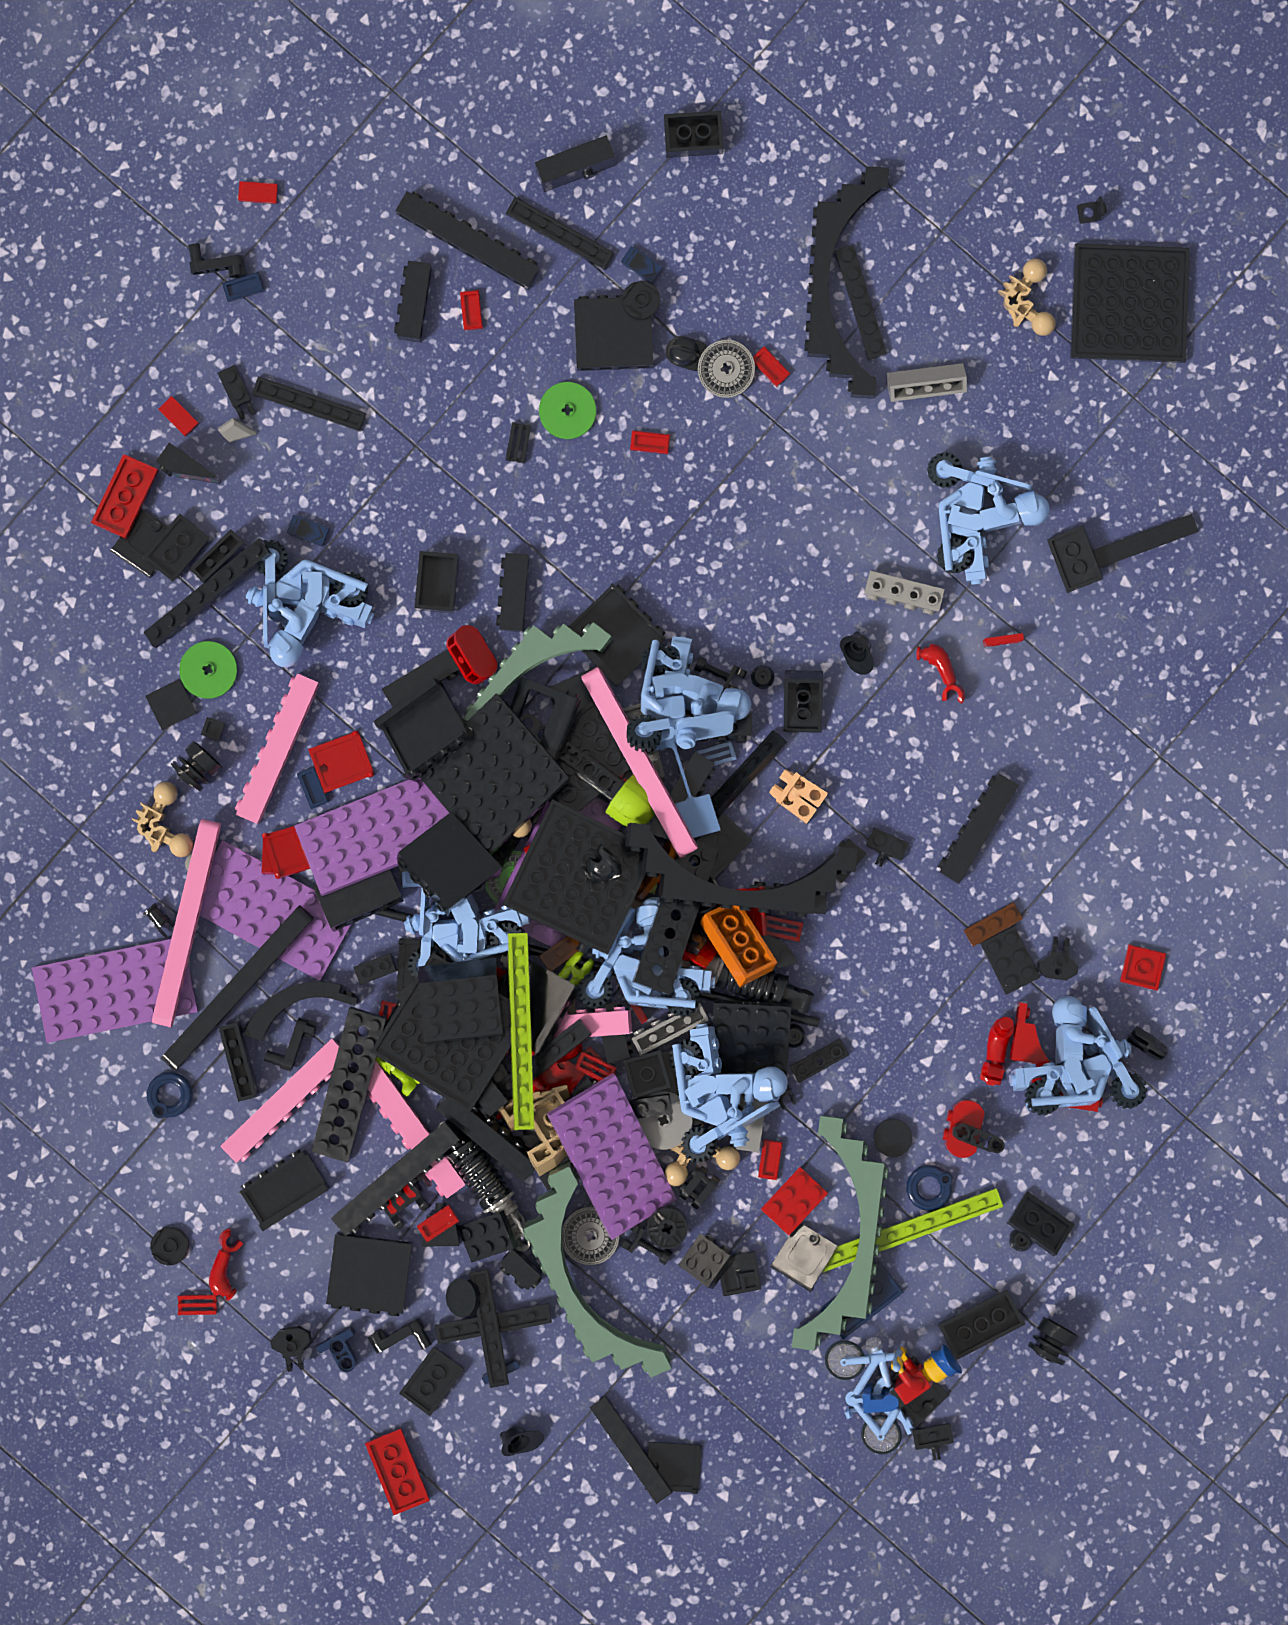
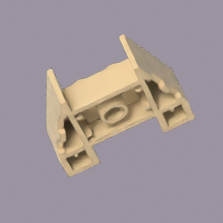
M566 1085L555 1087L550 1091L533 1093L534 1130L542 1144L531 1149L527 1154L539 1176L557 1167L567 1156L547 1116L548 1112L565 1103L564 1100L570 1097ZM513 1099L509 1101L510 1104L500 1112L510 1130L513 1131Z

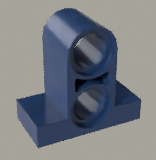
M352 1326L316 1346L319 1354L329 1349L339 1369L343 1372H351L357 1364V1358L347 1339L355 1335ZM341 1341L343 1349H335L334 1342ZM350 1358L352 1366H344L343 1359Z

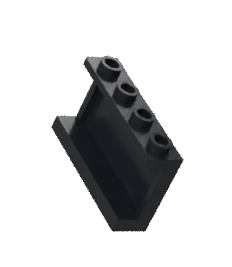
M390 869L324 896L321 895L317 885L313 887L333 932L404 901Z
M298 1149L290 1155L291 1159L287 1162L281 1160L273 1165L275 1169L271 1172L265 1170L257 1175L258 1180L252 1183L249 1180L241 1185L242 1190L238 1193L243 1196L257 1218L262 1232L330 1189L306 1150L301 1152Z

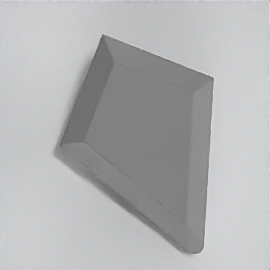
M235 418L218 427V431L229 443L256 435L254 429Z

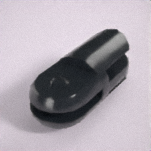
M1136 1026L1126 1038L1128 1043L1154 1059L1162 1060L1168 1054V1049L1162 1042L1139 1026Z

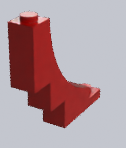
M1018 1002L1009 1059L1035 1064L1036 1067H1043V1064L1050 1063L1040 1045L1035 1024L1025 1022V1019H1029L1030 1008L1027 1007V1003ZM1041 1078L1032 1079L1030 1082L1033 1083L1036 1080H1041ZM1103 1097L1092 1105L1068 1108L1098 1112V1108L1102 1107Z

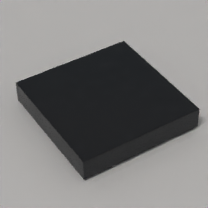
M181 679L145 696L162 730L197 714Z

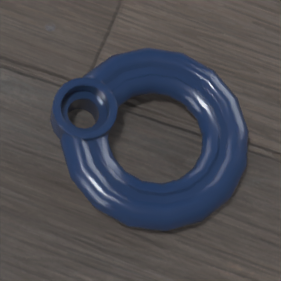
M164 1072L156 1076L149 1083L146 1095L153 1116L159 1119L176 1117L184 1113L190 1106L192 1088L188 1080L181 1074ZM165 1084H174L181 1092L180 1100L173 1106H166L158 1099L159 1089ZM160 1107L164 1109V1113L161 1115L157 1112Z
M935 1165L918 1167L910 1174L907 1180L906 1192L908 1198L914 1206L922 1210L933 1211L939 1209L948 1202L951 1196L953 1177L951 1173ZM948 1176L949 1180L942 1182V1177ZM924 1177H934L940 1184V1192L933 1199H925L918 1192V1184Z

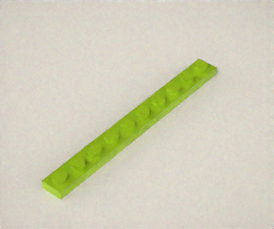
M528 933L507 934L514 1130L534 1129Z
M997 1188L882 1229L881 1236L877 1237L876 1245H879V1252L1003 1207ZM860 1238L838 1245L823 1272L855 1261Z

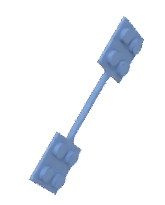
M675 735L670 740L661 741L655 751L671 748L675 753L688 795L685 801L675 803L692 837L696 838L720 831L710 795L693 797L690 793L677 752L678 744L676 743Z

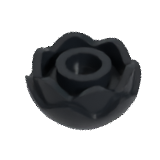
M759 665L753 669L751 681L754 686L766 689L774 683L775 676L770 667Z
M790 1024L789 1047L798 1048L804 1043L806 1034L800 1025Z
M1013 1230L1010 1233L1009 1243L1013 1249L1024 1252L1031 1248L1033 1242L1017 1230Z

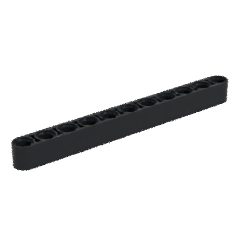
M299 905L160 1059L175 1072L311 923L314 917Z

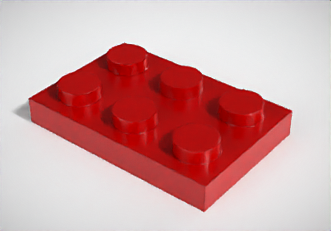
M799 1167L761 1210L789 1236L823 1200L828 1192Z

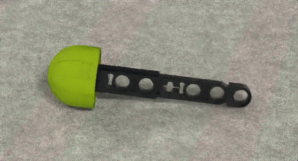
M530 714L523 715L520 718L522 722L527 718L533 720V726L529 730L541 742L538 738V733L541 730H545L546 726L541 725L542 723ZM565 742L560 759L573 768L577 776L611 800L606 814L624 826H627L628 823L647 824L655 816V812L648 801L647 793L641 784L638 783L634 774L625 782L588 754L586 756L569 742ZM568 747L571 748L568 750L570 754H578L577 762H570L571 758L567 754H565V757L562 756ZM591 764L595 767V771L593 774L588 775L584 772V767ZM602 776H608L610 783L607 786H602L599 783V779Z

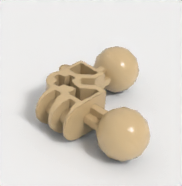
M1033 258L1025 263L1022 280L1019 281L1009 275L1011 282H1004L1005 290H998V293L1005 298L1003 305L1011 314L1014 327H1018L1026 318L1032 322L1031 326L1036 334L1046 336L1054 331L1056 327L1055 318L1048 312L1038 313L1033 310L1034 304L1029 300L1023 301L1030 294V287L1033 282H1040L1047 275L1046 264L1040 259ZM1020 292L1016 298V304L1010 305V300L1015 298L1017 293Z
M167 781L161 782L154 788L155 802L151 807L140 802L143 809L142 811L136 810L139 816L137 819L132 818V820L138 823V832L149 841L153 852H157L161 843L164 842L169 845L172 854L176 857H186L192 852L194 847L191 837L184 833L173 835L169 833L170 828L158 825V822L163 821L166 816L163 813L165 806L174 803L178 795L175 785ZM145 824H149L151 831H146Z
M681 1144L670 1149L678 1153L679 1157L676 1162L668 1164L664 1170L667 1181L672 1186H680L688 1178L686 1166L691 1159H687L685 1157L686 1153H682L684 1147L680 1148ZM724 1146L722 1148L718 1147L715 1150L717 1153L713 1157L716 1158V1162L721 1169L733 1170L739 1165L740 1154L734 1147Z

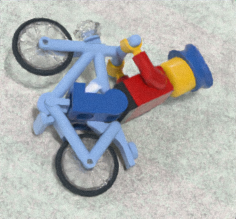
M872 1337L866 1341L864 1349L868 1351V1354H864L862 1349L852 1341H837L825 1353V1365L831 1375L841 1380H851L862 1373L865 1364H869L854 1391H849L845 1399L848 1406L846 1407L845 1415L849 1419L854 1412L860 1414L865 1421L861 1430L862 1441L866 1448L876 1454L891 1453L901 1443L902 1431L899 1424L895 1421L896 1418L902 1422L907 1434L912 1433L913 1422L909 1416L905 1417L901 1407L928 1390L932 1386L933 1381L938 1383L948 1376L953 1377L956 1373H962L961 1366L945 1344L942 1345L940 1350L930 1351L932 1357L924 1361V1365L916 1366L911 1358L906 1356L907 1350L905 1347H900L894 1353L883 1352L881 1338ZM886 1361H891L892 1370L899 1372V1377L892 1382ZM879 1364L882 1377L878 1379L874 1386V1383L867 1382ZM884 1412L887 1415L873 1416L871 1413Z

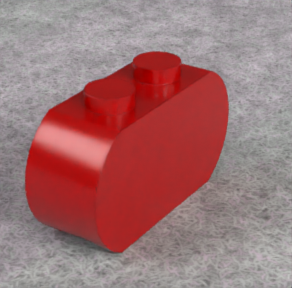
M464 625L448 637L446 647L466 681L472 684H481L496 672L497 661L477 628Z
M963 1099L954 1103L952 1110L948 1109L946 1121H949L947 1129L944 1128L942 1140H945L946 1149L956 1157L967 1158L977 1151V1147L957 1140L952 1135L951 1130L953 1125L958 1122L981 1129L984 1111L979 1104L969 1099ZM964 1127L956 1130L959 1133L958 1136L965 1134ZM980 1133L978 1135H974L973 1137L976 1140L975 1143L977 1144L979 1142Z

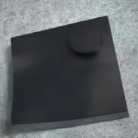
M755 1251L731 1254L735 1259L720 1279L723 1297L761 1290Z

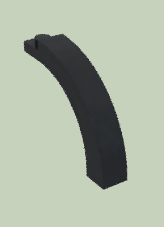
M313 981L297 984L269 998L254 1014L244 1035L264 1041L276 1017L287 1007L303 999L323 997L356 1006L359 998L354 997L355 993L344 990V993H342L343 985L333 982Z

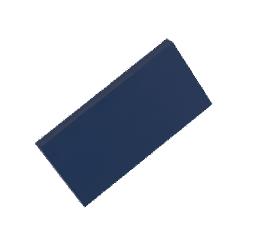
M880 1261L877 1263L876 1276H872V1283L875 1284L874 1294L870 1295L869 1303H872L871 1315L868 1314L866 1319L844 1316V1319H847L846 1330H842V1334H840L843 1340L904 1293ZM836 1296L820 1307V1311L823 1312Z

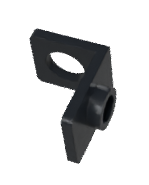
M1102 196L1098 197L1096 202L1077 205L1079 223L1084 224L1103 219L1107 210ZM1083 209H1092L1093 216L1085 218L1082 215Z

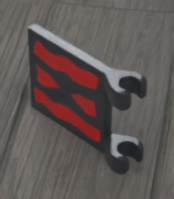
M408 1184L402 1188L404 1192L396 1199L391 1197L388 1200L390 1204L383 1209L396 1229H401L404 1226L403 1221L397 1214L414 1201H416L422 1211L429 1208L428 1203L413 1185L410 1187Z

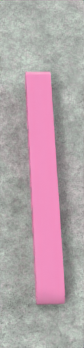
M596 667L584 674L581 678L638 783L645 789L648 801L677 854L682 858L698 849L694 838L646 750L644 752H641V749L635 751V746L631 748L630 743H627L626 735L629 719L599 667Z
M201 819L153 1013L152 1023L172 1027L221 829V823Z

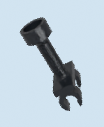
M699 656L694 670L698 672L706 670L711 674L713 673V675L725 679L726 682L723 690L726 688H737L729 684L734 674L745 678L747 674L746 670L735 665L730 673H725V671L708 664L707 659Z
M638 1224L630 1229L638 1234L634 1243L632 1244L622 1239L619 1246L631 1253L636 1245L641 1246L658 1256V1262L666 1265L673 1253L668 1249H657L654 1245L652 1246L649 1242L647 1243L644 1239L642 1240L641 1237L645 1229Z

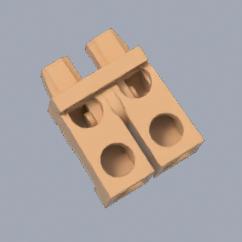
M785 769L779 778L786 782L787 786L783 790L775 784L769 793L777 799L776 802L807 825L817 810L813 806L818 808L828 793L798 773L794 774ZM802 798L810 802L813 806L805 802Z

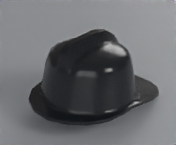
M678 336L674 337L667 344L666 356L676 366L698 371L699 359L707 346L701 341Z
M856 631L851 636L843 637L840 641V648L849 668L860 675L869 674L874 667L873 657L870 652V640L860 634L859 631Z
M513 1426L500 1433L503 1445L501 1453L504 1456H512L533 1451L542 1444L544 1435L537 1430L525 1431L520 1426Z

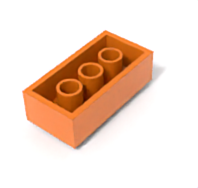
M732 906V909L718 907L706 913L700 921V925L739 987L771 972L778 962L747 913L739 910L740 906Z

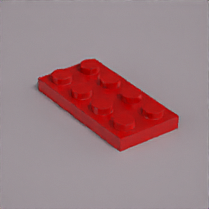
M123 454L91 523L127 539L159 470Z
M402 1428L365 1442L393 1515L430 1501Z

